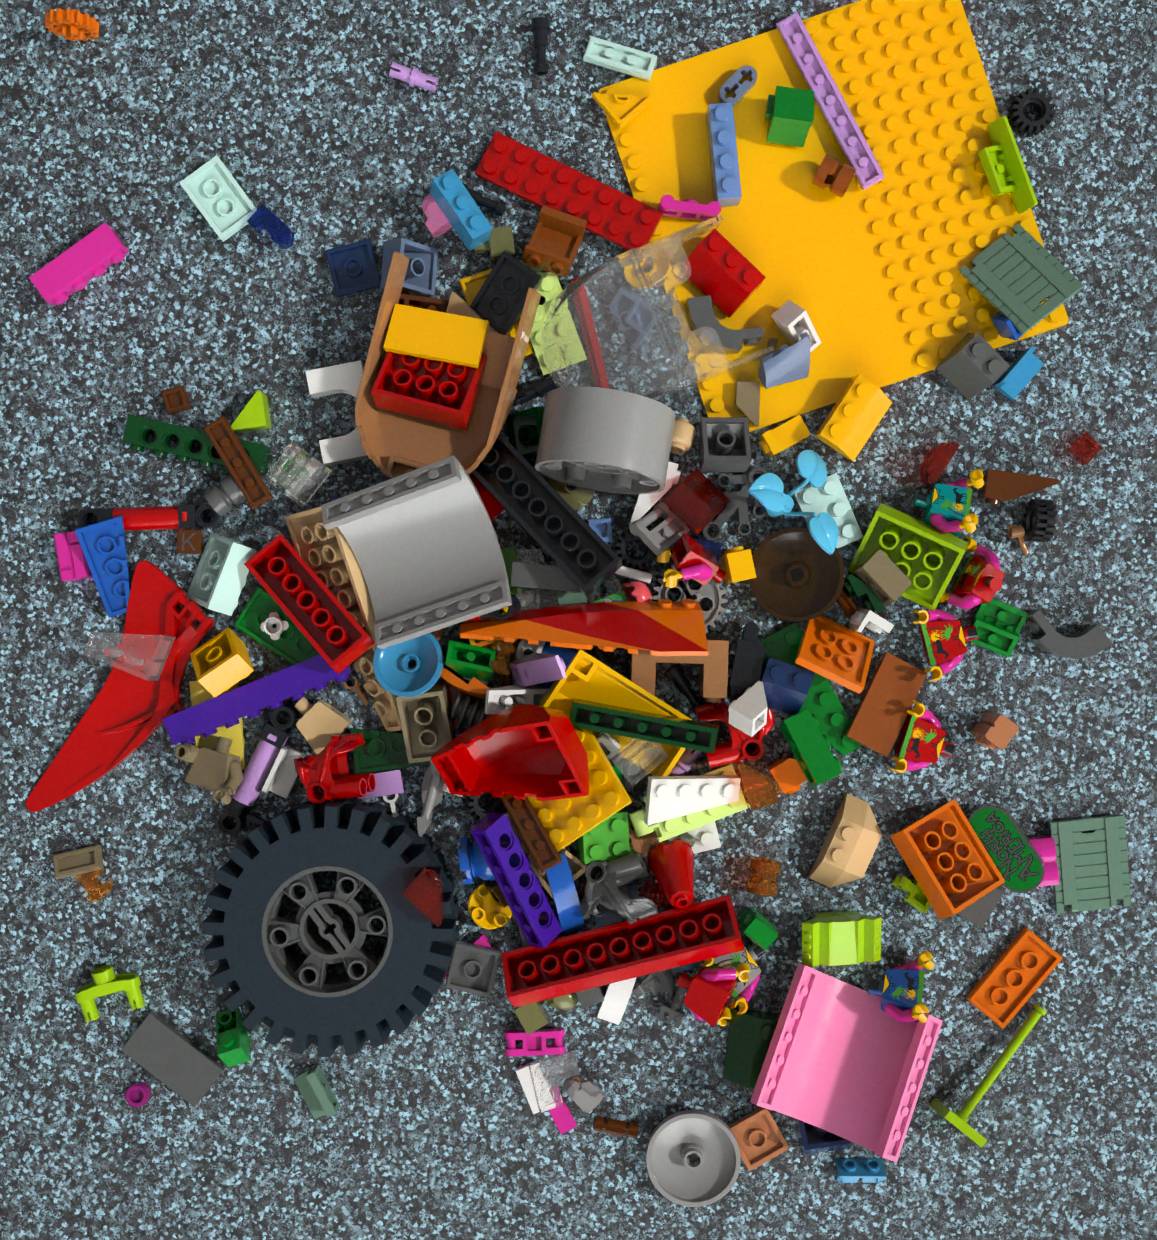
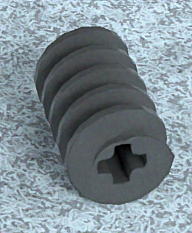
M460 691L450 710L451 720L454 721L460 716L459 724L462 725L468 720V728H471L475 724L494 715L485 714V704L479 708L478 699L471 704L470 695L463 700L462 691Z

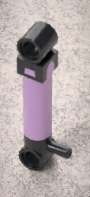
M283 705L274 709L271 713V722L266 723L259 737L260 741L243 773V781L238 786L236 794L232 795L231 802L227 804L223 814L218 818L217 825L223 834H235L243 829L246 821L257 827L266 822V820L250 813L281 748L285 747L292 734V731L288 730V728L298 722V711L293 706ZM282 711H286L289 714L290 719L288 723L281 721L280 713ZM229 816L236 819V827L228 824L227 819Z

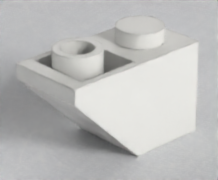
M758 681L752 687H748L741 697L731 702L728 708V723L751 737L767 722L768 706L763 682Z

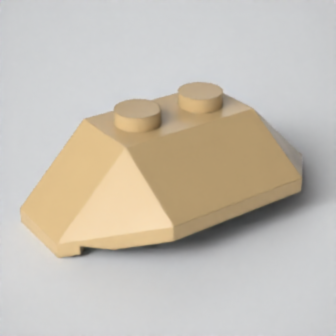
M848 793L845 794L808 878L830 888L863 878L882 837L868 802Z

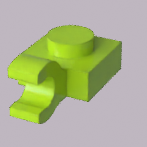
M904 875L901 878L896 876L892 884L907 893L904 900L919 912L926 913L930 903L917 881L915 880L912 883Z

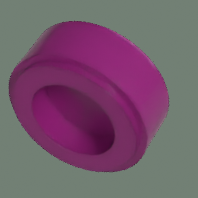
M142 1081L132 1083L125 1092V1099L132 1107L143 1106L151 1096L150 1087Z

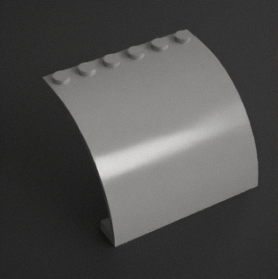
M454 455L321 505L323 526L328 530L335 527L339 528L361 568L373 605L376 622L374 625L376 646L379 649H384L512 605L507 571L492 522L472 480Z

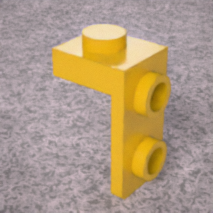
M798 415L775 429L763 433L759 437V446L763 453L768 454L769 458L807 438L810 436V432L802 417Z

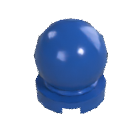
M469 837L458 838V843L462 845L458 847L460 871L465 870L466 878L462 879L464 885L474 884L477 876L483 880L494 881L495 878L476 840L472 843Z

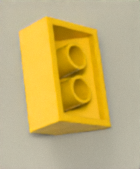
M860 374L854 376L814 436L853 462L892 402L878 386Z

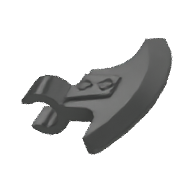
M663 970L647 974L641 981L634 984L632 992L639 998L648 989L654 995L664 991L673 1000L677 987L670 972Z

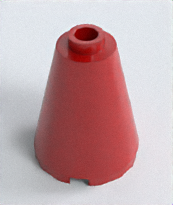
M673 840L671 844L659 843L648 853V866L670 904L674 907L685 908L694 899L693 850L688 843L681 840Z

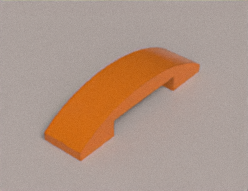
M443 667L440 677L448 684L470 696L486 699V690L490 688L475 677L466 684Z

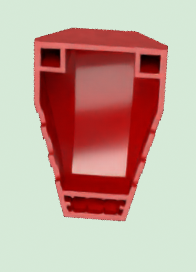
M533 704L514 705L469 728L448 742L431 757L433 764L451 794L481 796L482 793H490L492 797L502 798L503 795H515V799L525 800L526 796L536 797L538 801L588 796L590 791L587 752L569 717L561 710Z

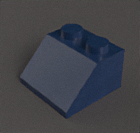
M765 657L760 681L763 682L767 706L792 715L798 714L808 695L815 672Z
M795 1118L801 1155L847 1149L851 1145V1141Z

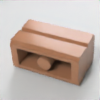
M985 712L980 719V723H977L971 732L976 736L975 742L993 751L995 748L1005 749L1011 741L1009 738H1013L1019 728L1002 714Z

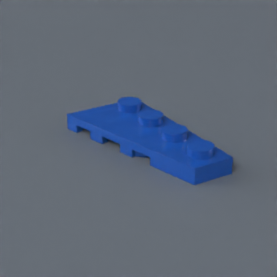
M122 514L75 529L109 618L127 612L131 589Z

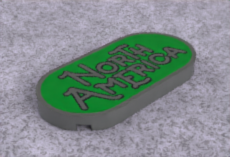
M984 805L977 808L970 815L968 821L1004 878L1005 882L1002 885L1017 893H1026L1036 889L1043 880L1045 864L1041 855L1018 823L1002 807Z

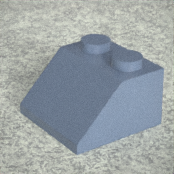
M404 238L384 241L380 288H385L394 251L409 258L401 293L435 296L438 249Z

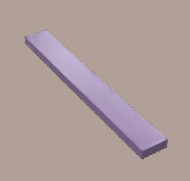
M798 12L776 23V28L809 90L814 91V99L849 165L856 168L855 176L863 191L885 179L883 171Z

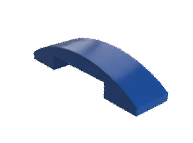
M561 852L559 855L562 862L545 871L555 903L558 921L562 928L561 932L565 936L585 929V923L582 918L580 902L566 854Z

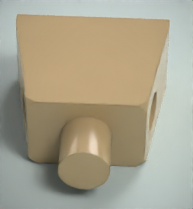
M303 697L294 706L303 715L296 723V726L316 754L324 750L331 740V735H340L353 722L324 700H319L313 706Z

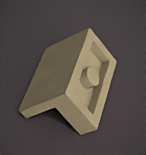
M881 549L876 551L867 562L859 565L853 571L856 577L877 595L884 606L895 602L912 584Z

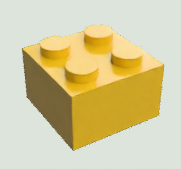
M229 627L190 653L197 681L214 697L228 691L231 686L245 679L254 671L246 645Z

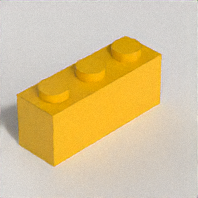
M743 546L734 547L724 551V555L719 557L721 569L726 572L724 577L725 584L757 578L751 549L744 550Z

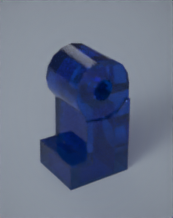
M263 204L247 221L258 233L264 229L271 235V239L279 248L288 249L293 246L295 241L294 234L285 223Z

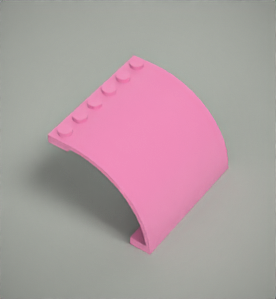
M798 963L750 1102L826 1130L865 1147L882 1158L897 1162L943 1020L924 1013L927 1017L925 1023H921L919 1020L918 1022L899 1023L881 1009V996L868 994V991Z

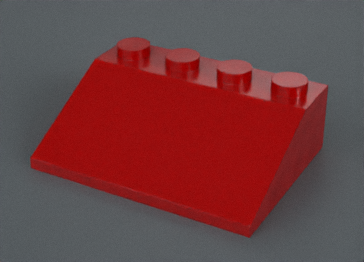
M388 352L371 390L375 406L466 431L475 409L487 362V355L482 354L479 367L473 368Z

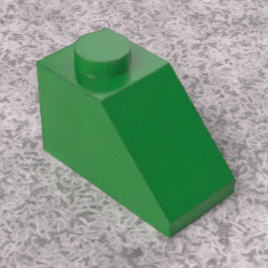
M449 640L445 665L463 677L471 679L475 677L477 680L487 682L493 672L496 650Z

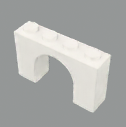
M360 360L305 371L310 395L317 398L345 393L357 399L365 364ZM358 427L347 435L319 440L324 465L332 466L369 459L360 443Z

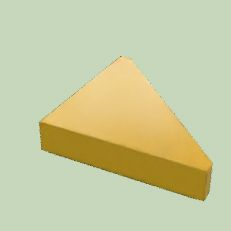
M597 92L592 94V98L619 130L653 102L651 96L637 97L629 94L614 93L611 95L599 94Z

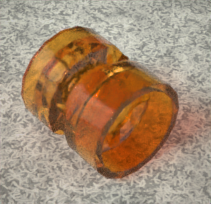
M751 857L749 871L752 873V876L748 877L747 891L762 896H777L779 882L776 880V877L780 876L781 862L770 858Z

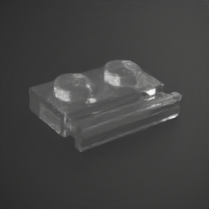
M634 739L613 756L611 761L628 782L634 786L670 756L659 743Z

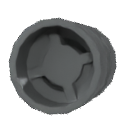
M231 473L220 481V487L213 485L203 492L210 506L221 517L233 510V504L238 505L246 501Z

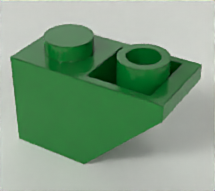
M239 1007L232 1012L227 1009L216 1013L217 1056L228 1068L251 1061L250 1039L246 1027L242 1024L244 1020Z

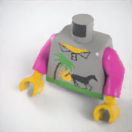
M756 943L748 949L744 945L745 950L707 959L701 964V966L735 968V970L740 963H747L751 971L746 972L749 976L748 981L741 982L738 977L735 979L737 983L732 996L734 998L737 997L738 1000L732 1001L730 1008H735L738 1004L740 1009L737 1015L747 1011V1003L754 994L760 980L761 969L756 960L765 955L766 951Z

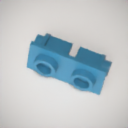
M835 1158L838 1170L836 1171V1181H841V1184L857 1183L858 1178H861L862 1183L879 1184L880 1181H884V1178H887L882 1158Z

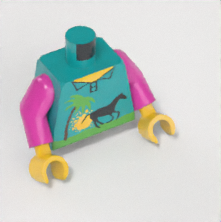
M973 470L969 475L970 479L963 478L950 483L934 484L929 495L917 492L913 505L926 509L925 523L934 526L942 534L950 533L960 537L964 529L968 533H973L976 530V524L979 522L976 514H969L973 490L970 486L981 488L984 485L982 470Z

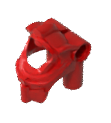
M723 699L721 702H717V704L709 703L695 707L698 719L702 721L720 720L727 723L730 741L717 743L713 753L706 752L710 768L741 761L745 758L749 760L759 759L763 754L762 738L764 735H767L775 724L772 708L767 709L766 724L751 737L728 723L729 705ZM748 743H756L754 750H745Z
M362 733L331 735L330 742L321 753L316 756H305L303 759L302 757L294 758L296 773L306 788L307 798L312 803L319 804L331 799L365 797L367 792L375 790L376 781L373 773L350 774L348 769L347 752L366 743Z

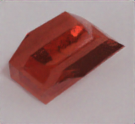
M952 441L941 443L931 448L919 467L920 480L928 487L935 485L960 444Z

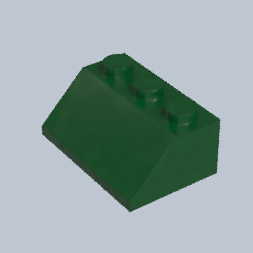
M732 1008L730 1010L732 1018L729 1019L723 1078L746 1088L754 1089L779 1016L775 1012L749 1009L745 1013L737 1015L740 1008Z

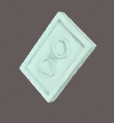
M217 155L179 182L223 242L261 215Z
M837 473L828 476L823 486L819 488H814L809 484L793 494L800 512H815L817 516L819 513L826 512L832 516L839 530L837 549L864 538ZM802 516L808 528V521L812 517Z

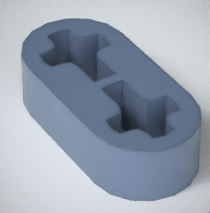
M745 65L740 67L722 85L718 96L720 103L732 102L734 106L753 88L757 80V72L752 66ZM749 74L751 76L749 81L745 80L740 84L743 75L747 76ZM735 88L733 98H726V91L729 93Z

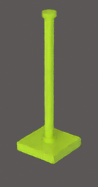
M1036 1003L1032 1006L1033 1011L960 1111L957 1110L953 1113L935 1098L929 1104L930 1107L981 1148L987 1142V1139L967 1124L969 1121L968 1116L1042 1015H1046L1047 1012Z

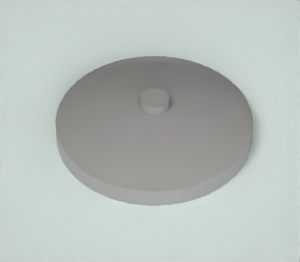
M685 1110L668 1116L654 1129L647 1144L646 1165L653 1185L664 1197L679 1205L700 1207L720 1200L731 1190L739 1175L741 1156L737 1139L724 1121L708 1112Z

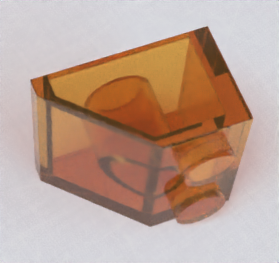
M742 760L734 762L737 776L741 778L740 786L747 806L751 810L779 803L778 796L781 795L778 782L774 778H770L764 772Z

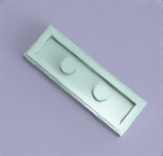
M590 36L583 60L650 81L657 62V55Z

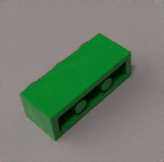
M807 709L784 720L779 727L810 787L813 789L839 776L842 773V766L839 759L833 756L828 738L822 735L819 730L817 717Z

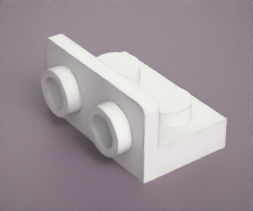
M862 608L860 611L856 610L849 620L851 623L849 628L859 633L863 631L864 627L879 634L882 631L890 633L894 626L874 612Z

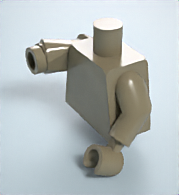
M219 736L215 748L196 747L188 743L177 746L175 749L176 758L183 762L193 763L185 782L213 791L212 797L216 803H219L221 800L224 804H229L231 802L230 795L236 794L238 786L243 781L241 758L229 753L232 739Z

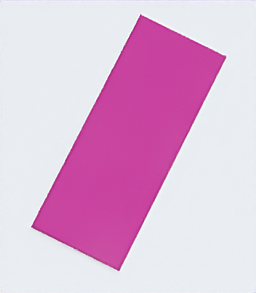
M557 1085L549 1088L555 1101V1106L548 1108L560 1134H563L577 1127V1124Z

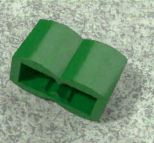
M753 907L745 908L739 914L738 924L741 927V931L763 950H767L778 937V930L775 929V925Z

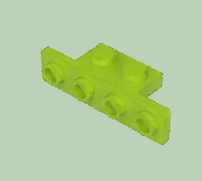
M1001 116L987 126L993 146L983 148L978 154L993 196L1011 193L1017 213L1022 214L1036 206L1038 201L1007 116Z

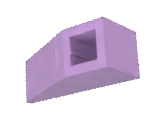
M531 653L509 663L515 682L519 686H529L566 678L565 663L557 654Z

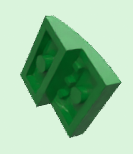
M992 598L989 603L979 604L970 626L975 625L978 639L969 642L1009 658L1020 638L1018 634L1029 614L1025 610L996 598Z

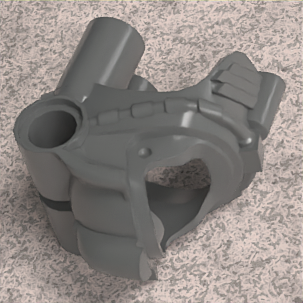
M639 852L609 862H592L586 867L585 876L587 883L585 895L580 902L583 919L590 918V915L601 916L606 912H612L617 916H623L630 924H633L637 921V918L643 919L658 914L657 905L651 899L642 897L630 899L629 883L651 876L648 862L645 858L642 859Z

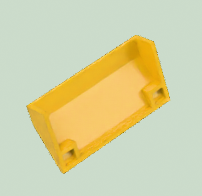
M582 649L578 650L566 666V678L555 680L540 703V706L561 710L569 719L572 702L581 699L692 720ZM592 730L595 737H597L601 733ZM610 734L621 745L617 754L653 776H668L686 749Z

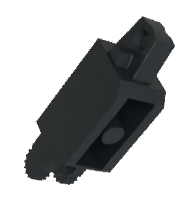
M754 622L746 623L745 627H743L741 639L736 638V642H732L730 646L729 656H732L731 666L728 665L727 683L730 685L729 703L737 700L748 687H752L760 681L766 648L762 643L757 642L759 627Z

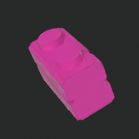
M75 531L54 534L61 581L72 582L93 578Z

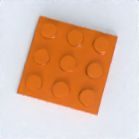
M820 615L814 619L807 620L795 663L860 694L865 686L875 641Z

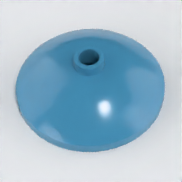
M431 633L384 649L377 647L373 658V669L377 681L386 691L399 697H415L427 692L438 681L444 664L441 645ZM416 661V666L410 668L411 662Z

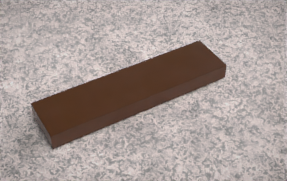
M222 416L203 427L250 507L255 510L273 499L274 496L227 418Z
M503 795L500 799L541 874L560 864L562 859L528 797L526 796L524 800L515 799V795Z

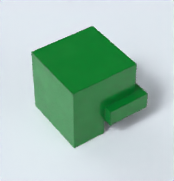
M776 86L774 95L769 94L767 99L765 120L770 121L766 142L804 147L809 128L812 126L814 119V91Z

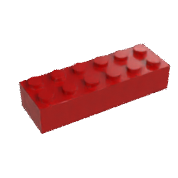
M282 534L278 535L244 563L324 660L338 674L375 644Z

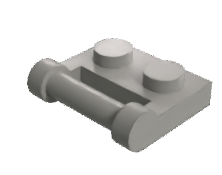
M659 502L654 506L653 511L641 520H636L629 525L630 532L634 536H638L657 557L674 545L684 533L687 534L690 531L664 502ZM659 517L665 519L651 531L646 528Z

